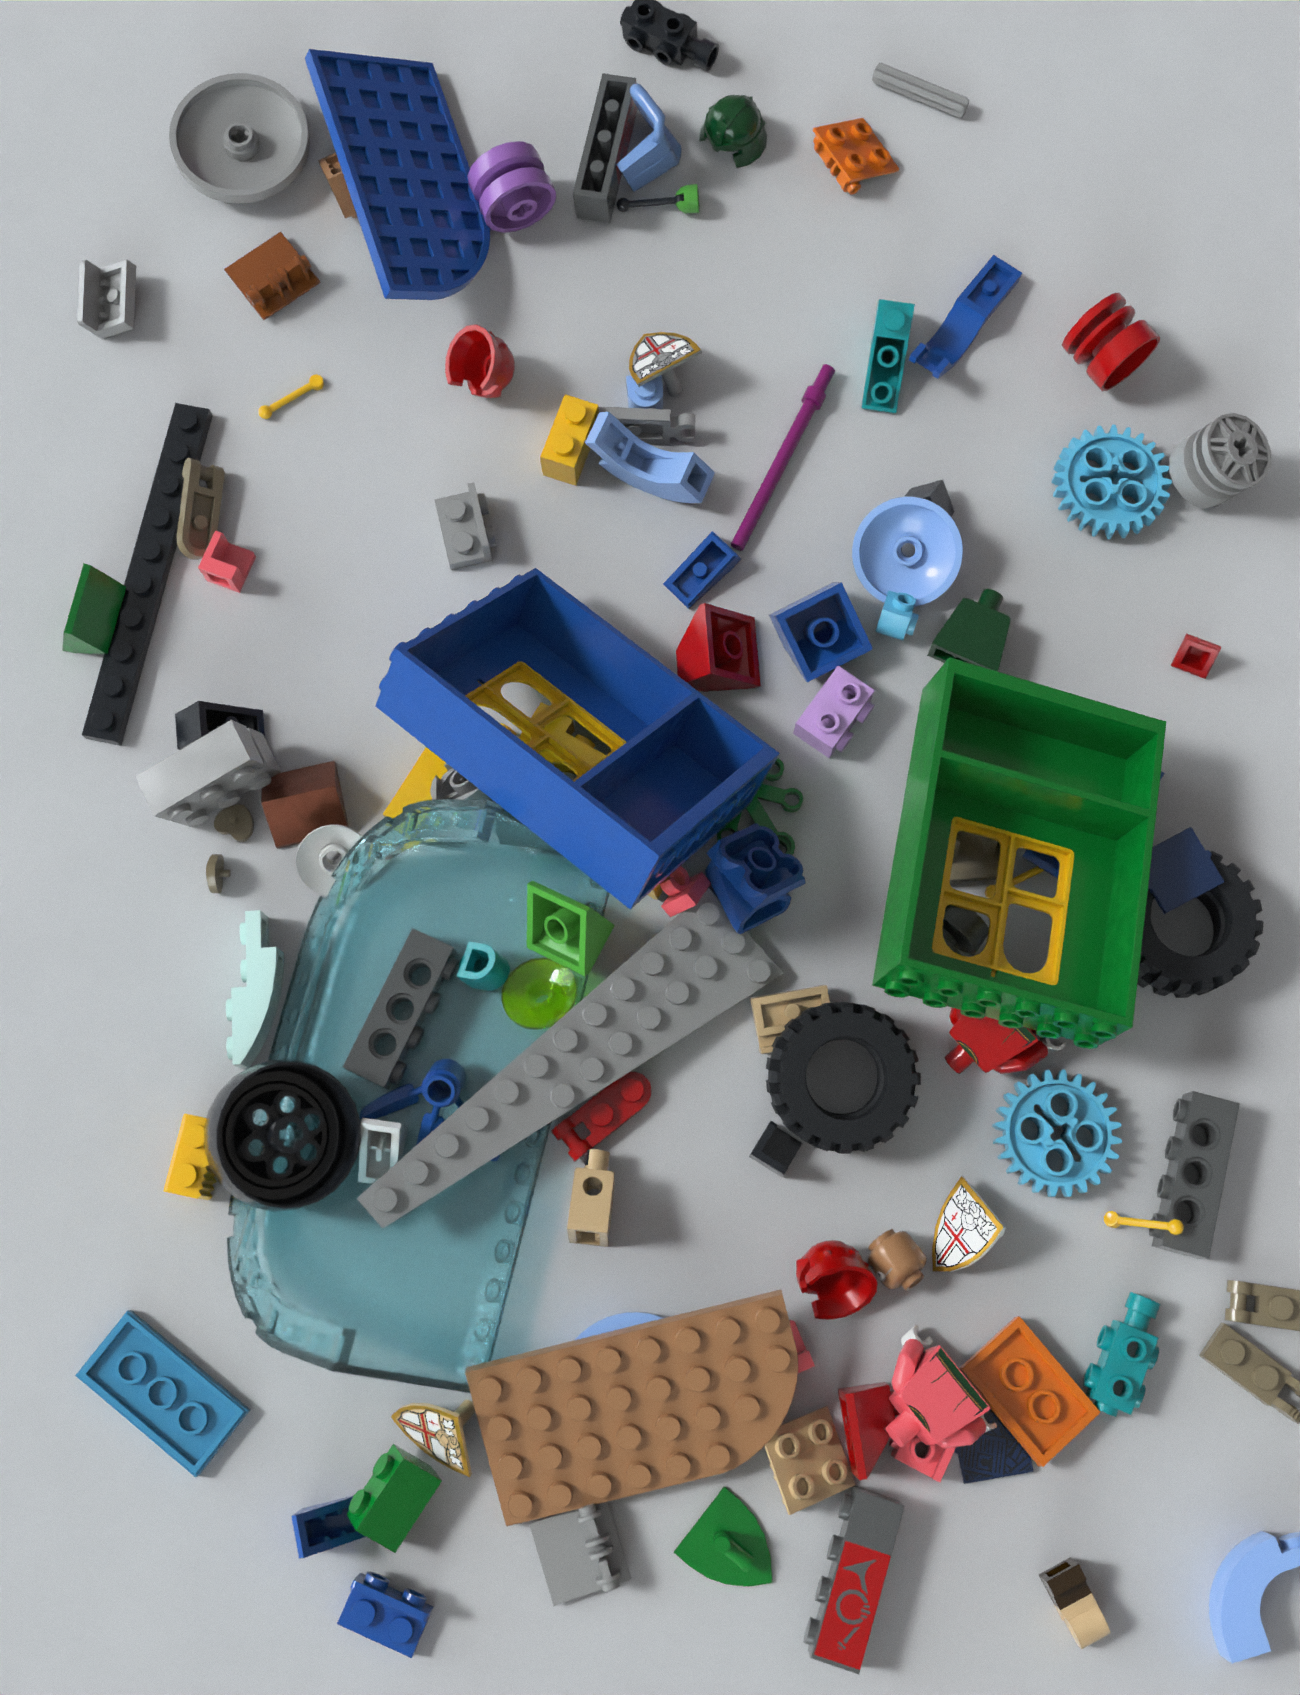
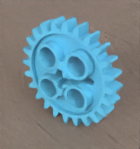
M1112 424L1109 432L1105 434L1101 425H1098L1093 436L1089 431L1084 430L1080 440L1073 437L1068 445L1069 448L1064 447L1059 455L1061 460H1057L1053 468L1057 473L1054 474L1051 483L1058 485L1053 493V497L1064 498L1058 509H1070L1071 513L1067 518L1068 522L1076 518L1081 520L1078 530L1082 531L1087 525L1092 526L1093 537L1098 534L1100 529L1105 530L1107 539H1111L1115 530H1118L1122 539L1126 538L1130 528L1134 533L1139 534L1144 527L1143 524L1148 527L1151 526L1155 516H1159L1165 508L1162 504H1165L1170 497L1166 490L1172 484V480L1163 478L1169 472V466H1159L1165 456L1164 453L1153 455L1152 450L1156 443L1151 442L1146 446L1142 444L1143 433H1140L1135 439L1130 437V427H1127L1123 434H1118L1116 425ZM1087 461L1097 462L1100 468L1090 466ZM1123 463H1131L1136 470L1126 468ZM1086 494H1095L1096 496H1098L1100 501H1092L1087 497ZM1122 496H1130L1136 503H1128Z
M1062 1069L1058 1072L1056 1080H1054L1050 1070H1045L1042 1072L1041 1082L1034 1073L1027 1076L1029 1087L1018 1081L1014 1084L1017 1096L1011 1093L1003 1095V1098L1010 1106L996 1108V1112L1004 1117V1121L993 1123L992 1127L1002 1131L1003 1136L994 1139L993 1144L1004 1145L1006 1149L997 1156L998 1160L1010 1158L1012 1163L1006 1170L1007 1174L1019 1170L1021 1175L1018 1179V1184L1024 1185L1029 1180H1032L1033 1193H1039L1044 1185L1046 1186L1048 1197H1055L1058 1187H1060L1064 1197H1071L1073 1185L1080 1194L1087 1192L1085 1180L1094 1186L1099 1185L1101 1181L1096 1172L1111 1173L1112 1170L1105 1162L1106 1159L1115 1160L1119 1158V1155L1112 1151L1110 1147L1111 1145L1122 1143V1139L1112 1136V1130L1122 1125L1119 1122H1111L1108 1117L1117 1109L1116 1107L1104 1108L1102 1103L1106 1100L1108 1094L1104 1093L1098 1096L1092 1094L1096 1083L1093 1081L1084 1087L1081 1086L1082 1075L1079 1073L1068 1081L1066 1070ZM1054 1096H1060L1066 1101L1068 1109L1064 1116H1059L1053 1112L1051 1100ZM1034 1105H1038L1041 1108L1047 1122L1034 1111ZM1024 1119L1032 1120L1038 1128V1134L1034 1140L1025 1138L1021 1132V1124ZM1061 1126L1063 1132L1060 1134L1061 1139L1053 1141L1050 1137L1054 1132L1053 1128ZM1081 1126L1087 1128L1092 1134L1093 1140L1088 1148L1080 1145L1076 1138L1077 1130ZM1067 1145L1070 1149H1072L1079 1155V1162H1076L1073 1159V1156L1070 1150L1067 1148ZM1050 1150L1058 1152L1063 1159L1062 1168L1058 1172L1052 1171L1046 1163V1156Z

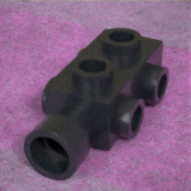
M634 0L631 7L627 6L622 13L620 25L622 26L623 38L631 49L641 51L645 48L653 52L656 59L664 65H670L672 62L682 65L686 57L694 60L696 66L708 71L715 63L719 44L707 38L703 40L698 39L697 22L688 15L670 10L656 0Z

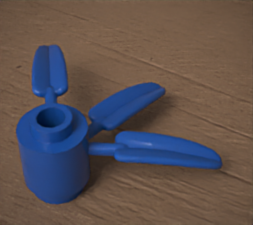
M438 1060L430 1067L423 1079L422 1086L414 1089V1086L408 1083L389 1091L366 1105L361 1110L359 1118L361 1120L362 1118L376 1119L417 1103L419 1100L418 1095L423 1094L426 1101L433 1105L432 1113H425L423 1116L417 1145L444 1122V1118L438 1116L441 1107H447L455 1103L459 1108L464 1104L459 1095L466 1083L465 1070L455 1060ZM500 1155L492 1159V1161L497 1162Z

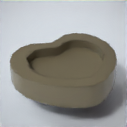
M238 804L221 810L215 817L214 827L223 835L228 834L238 842H245L253 833L254 820L250 811L244 805Z
M212 854L206 865L207 884L211 893H221L223 877H230L231 870L224 869L222 854Z

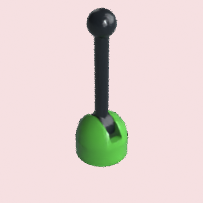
M698 184L682 186L674 197L631 201L627 198H620L616 206L619 211L626 212L629 208L675 204L683 213H699Z

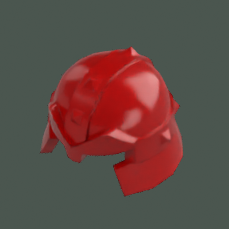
M477 324L469 325L460 330L451 341L445 358V374L449 385L461 387L463 380H466L472 395L482 398H498L501 396L502 390L511 382L514 375L515 360L511 350L502 339L496 337L491 331L489 332Z
M829 1240L817 1243L801 1259L796 1261V1276L801 1292L817 1294L818 1300L811 1303L814 1317L817 1319L831 1320L854 1314L869 1304L877 1293L878 1281L868 1269L869 1264L862 1259L859 1251L844 1242Z

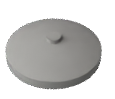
M247 73L221 75L196 86L179 103L173 114L169 130L171 152L181 175L200 193L227 203L243 204L257 202L283 191L302 171L310 149V135L306 117L296 98L275 81Z

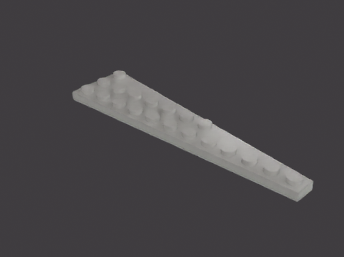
M708 888L696 906L677 915L358 1196L357 1200L382 1229L784 973L748 932L738 934L735 931L719 899Z

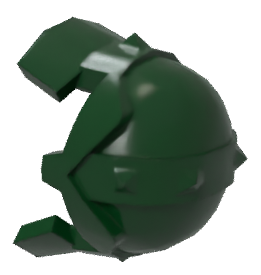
M728 95L721 98L709 107L705 122L700 129L699 141H705L708 138L714 151H738L733 154L736 168L752 164L760 158L766 148L767 133L764 127L766 122L762 119L760 110L753 101V97Z

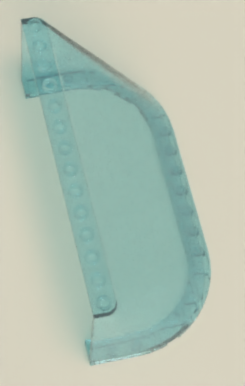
M436 799L403 807V813L395 818L386 816L355 843L331 875L336 881L327 897H319L301 943L268 1061L295 1059L315 1064L331 1073L347 1089L356 1104L359 1115L366 1105L389 1091L408 1083L412 1084L414 1089L422 1086L423 1079L436 1061L452 1059L457 1061L466 1073V1083L459 1095L465 1103L583 999L589 974L583 976L527 948V883L533 880L592 908L603 917L609 892L503 809L502 806L487 799ZM412 928L454 947L457 952L455 959L459 960V963L469 941L487 944L505 957L510 966L509 976L505 983L495 990H482L468 986L456 977L459 963L451 980L444 979L438 993L442 994L441 1001L433 1015L427 1013L421 1025V1028L425 1029L424 1035L416 1050L409 1049L403 1061L408 1064L407 1069L398 1085L392 1083L390 1089L387 1090L342 1068ZM425 967L416 969L412 974V983L417 986L425 985L431 978V970ZM407 1001L399 1003L395 1008V1018L401 1021L409 1019L414 1012L413 1003ZM393 1036L381 1038L377 1045L379 1055L386 1056L393 1053L396 1048V1039ZM423 1094L418 1095L419 1100L417 1103L375 1119L401 1123L408 1127L403 1157L416 1146L424 1114L432 1113L433 1105L426 1101ZM288 1097L281 1099V1110L285 1113L292 1111L294 1107L292 1100ZM453 1103L450 1106L441 1107L438 1116H442L445 1121L458 1109L457 1105ZM257 1109L252 1115L253 1122L258 1126L266 1122L267 1115L264 1110ZM308 1114L304 1121L309 1130H313L314 1124L310 1114ZM552 1122L501 1153L497 1162L490 1160L383 1229L357 1200V1197L372 1185L358 1182L359 1151L348 1177L333 1193L311 1206L299 1210L273 1212L254 1208L231 1195L228 1215L234 1216L233 1236L227 1238L228 1266L235 1297L243 1316L247 1319H252L257 1327L255 1333L270 1347L333 1372L470 1393L465 1374L466 1368L492 1360ZM288 1125L287 1129L280 1130L279 1139H285L286 1141L283 1144L285 1146L289 1145L290 1141L294 1138V1131L290 1125ZM256 1139L250 1142L248 1148L251 1155L258 1156L262 1153L263 1144L260 1140ZM306 1144L300 1151L301 1157L304 1160L310 1154L312 1145ZM278 1157L274 1160L273 1169L275 1172L281 1173L287 1168V1161L283 1157Z

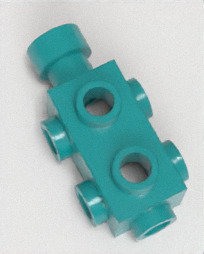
M1130 1292L1125 1304L1128 1311L1124 1322L1113 1320L1111 1326L1104 1325L1102 1327L1096 1344L1097 1348L1102 1349L1097 1365L1094 1363L1089 1364L1083 1378V1386L1088 1387L1086 1395L1095 1400L1094 1405L1098 1410L1117 1417L1119 1410L1131 1415L1134 1407L1138 1408L1141 1405L1146 1391V1386L1142 1384L1147 1369H1153L1159 1355V1347L1156 1346L1158 1337L1146 1332L1151 1318L1156 1320L1161 1304ZM1135 1341L1138 1347L1135 1355L1130 1357L1127 1353V1346L1130 1342ZM1118 1380L1124 1382L1120 1395H1116L1113 1391V1385Z

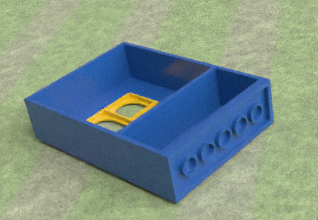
M537 568L522 576L520 574L515 576L510 583L501 588H494L488 596L481 600H473L462 611L455 615L453 613L449 614L441 623L431 629L429 627L423 629L417 637L407 643L404 641L400 642L390 654L389 660L391 664L387 674L380 682L379 689L381 692L375 706L629 909H632L751 804L780 754ZM510 682L529 685L551 702V705L534 717L529 718L503 698L501 688L504 684ZM478 706L491 708L500 713L528 735L530 741L524 743ZM563 715L570 716L609 746L612 751L594 765H589L545 731L544 728ZM542 751L549 752L575 772L577 778L571 780L539 753Z

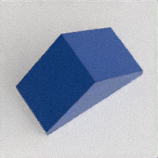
M353 1496L302 1508L291 1516L299 1559L366 1537L354 1529L346 1515Z

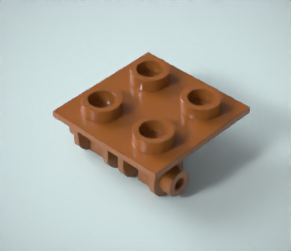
M279 232L224 269L263 321L321 283L310 269L312 266L306 256H300L282 232Z

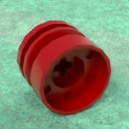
M1113 293L1105 297L1089 309L1070 329L1062 342L1063 349L1068 354H1074L1073 359L1078 365L1092 360L1086 373L1102 392L1110 390L1130 376L1152 354L1160 342V336L1145 320H1138L1129 325L1136 312L1131 305L1125 306L1126 300L1120 293Z

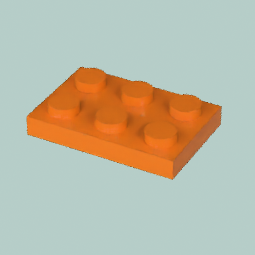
M1020 1316L1014 1317L959 1368L995 1415L1039 1467H1044L1101 1413Z

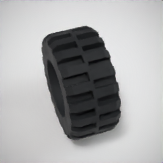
M1211 851L1212 856L1210 858L1225 882L1196 897L1207 908L1213 922V939L1210 947L1198 956H1185L1174 952L1164 945L1156 935L1152 925L1151 906L1155 898L1149 890L1147 893L1137 983L1142 988L1151 985L1154 987L1153 993L1162 996L1174 993L1176 998H1188L1194 994L1199 996L1233 980V977L1242 973L1250 965L1248 959L1256 955L1260 943L1255 938L1263 934L1264 925L1263 921L1256 920V914L1263 911L1259 899L1253 900L1250 892L1255 889L1251 881L1248 879L1243 882L1237 875L1241 869L1233 862L1228 866L1221 863L1223 856L1214 851Z
M853 1002L824 1003L802 1011L800 1016L791 1019L784 1026L785 1030L779 1037L776 1036L771 1046L773 1047L771 1057H767L766 1069H768V1080L765 1081L767 1092L771 1095V1105L775 1113L780 1116L783 1124L803 1141L827 1152L835 1151L839 1154H852V1151L860 1150L865 1152L874 1149V1145L879 1142L886 1143L894 1137L892 1132L898 1126L903 1128L910 1119L906 1115L910 1107H916L918 1096L914 1095L916 1085H921V1073L916 1072L915 1063L919 1061L916 1050L910 1049L908 1044L910 1038L905 1031L898 1029L894 1025L895 1021L888 1015L875 1011L873 1007ZM835 1040H850L860 1044L871 1054L877 1068V1083L870 1100L859 1110L846 1114L832 1113L820 1107L810 1095L806 1083L807 1066L813 1054L824 1044Z

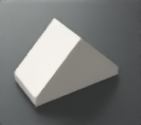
M362 1118L358 1182L373 1184L402 1159L408 1127L401 1123Z

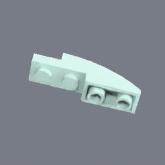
M261 910L245 911V922L240 924L241 944L246 945V960H241L240 973L242 982H247V987L231 988V998L226 1000V1017L228 1021H232V1036L227 1037L226 1042L227 1056L229 1060H233L234 1066L241 1069L251 1066L270 1032L276 1016L283 983L284 952L278 947H269V918Z

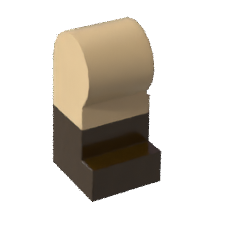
M1068 1558L1039 1574L1062 1621L1064 1620L1080 1649L1110 1634L1109 1626L1086 1582L1087 1579L1079 1563L1072 1558Z

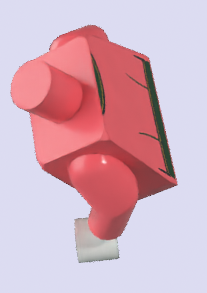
M915 1325L901 1339L903 1347L898 1355L891 1381L894 1391L889 1397L891 1404L900 1415L886 1427V1431L900 1447H903L915 1435L925 1445L937 1443L943 1448L972 1445L985 1432L997 1427L995 1421L987 1423L984 1418V1414L991 1408L940 1345L923 1352L933 1340L929 1336L922 1341L917 1335L919 1326Z

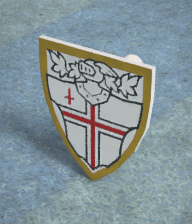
M964 1176L960 1177L941 1208L935 1226L932 1245L933 1272H954L969 1267L981 1259L1005 1233L1006 1227Z

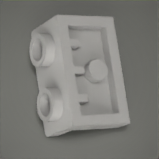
M474 482L467 484L469 492L434 499L451 570L493 561L490 548L497 547L492 525L485 527L482 515L489 514L485 494H477Z

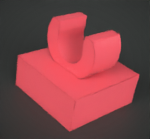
M680 866L669 875L670 878L660 883L662 890L668 895L661 907L669 917L694 907L698 904L711 882L703 872L689 878L687 871Z

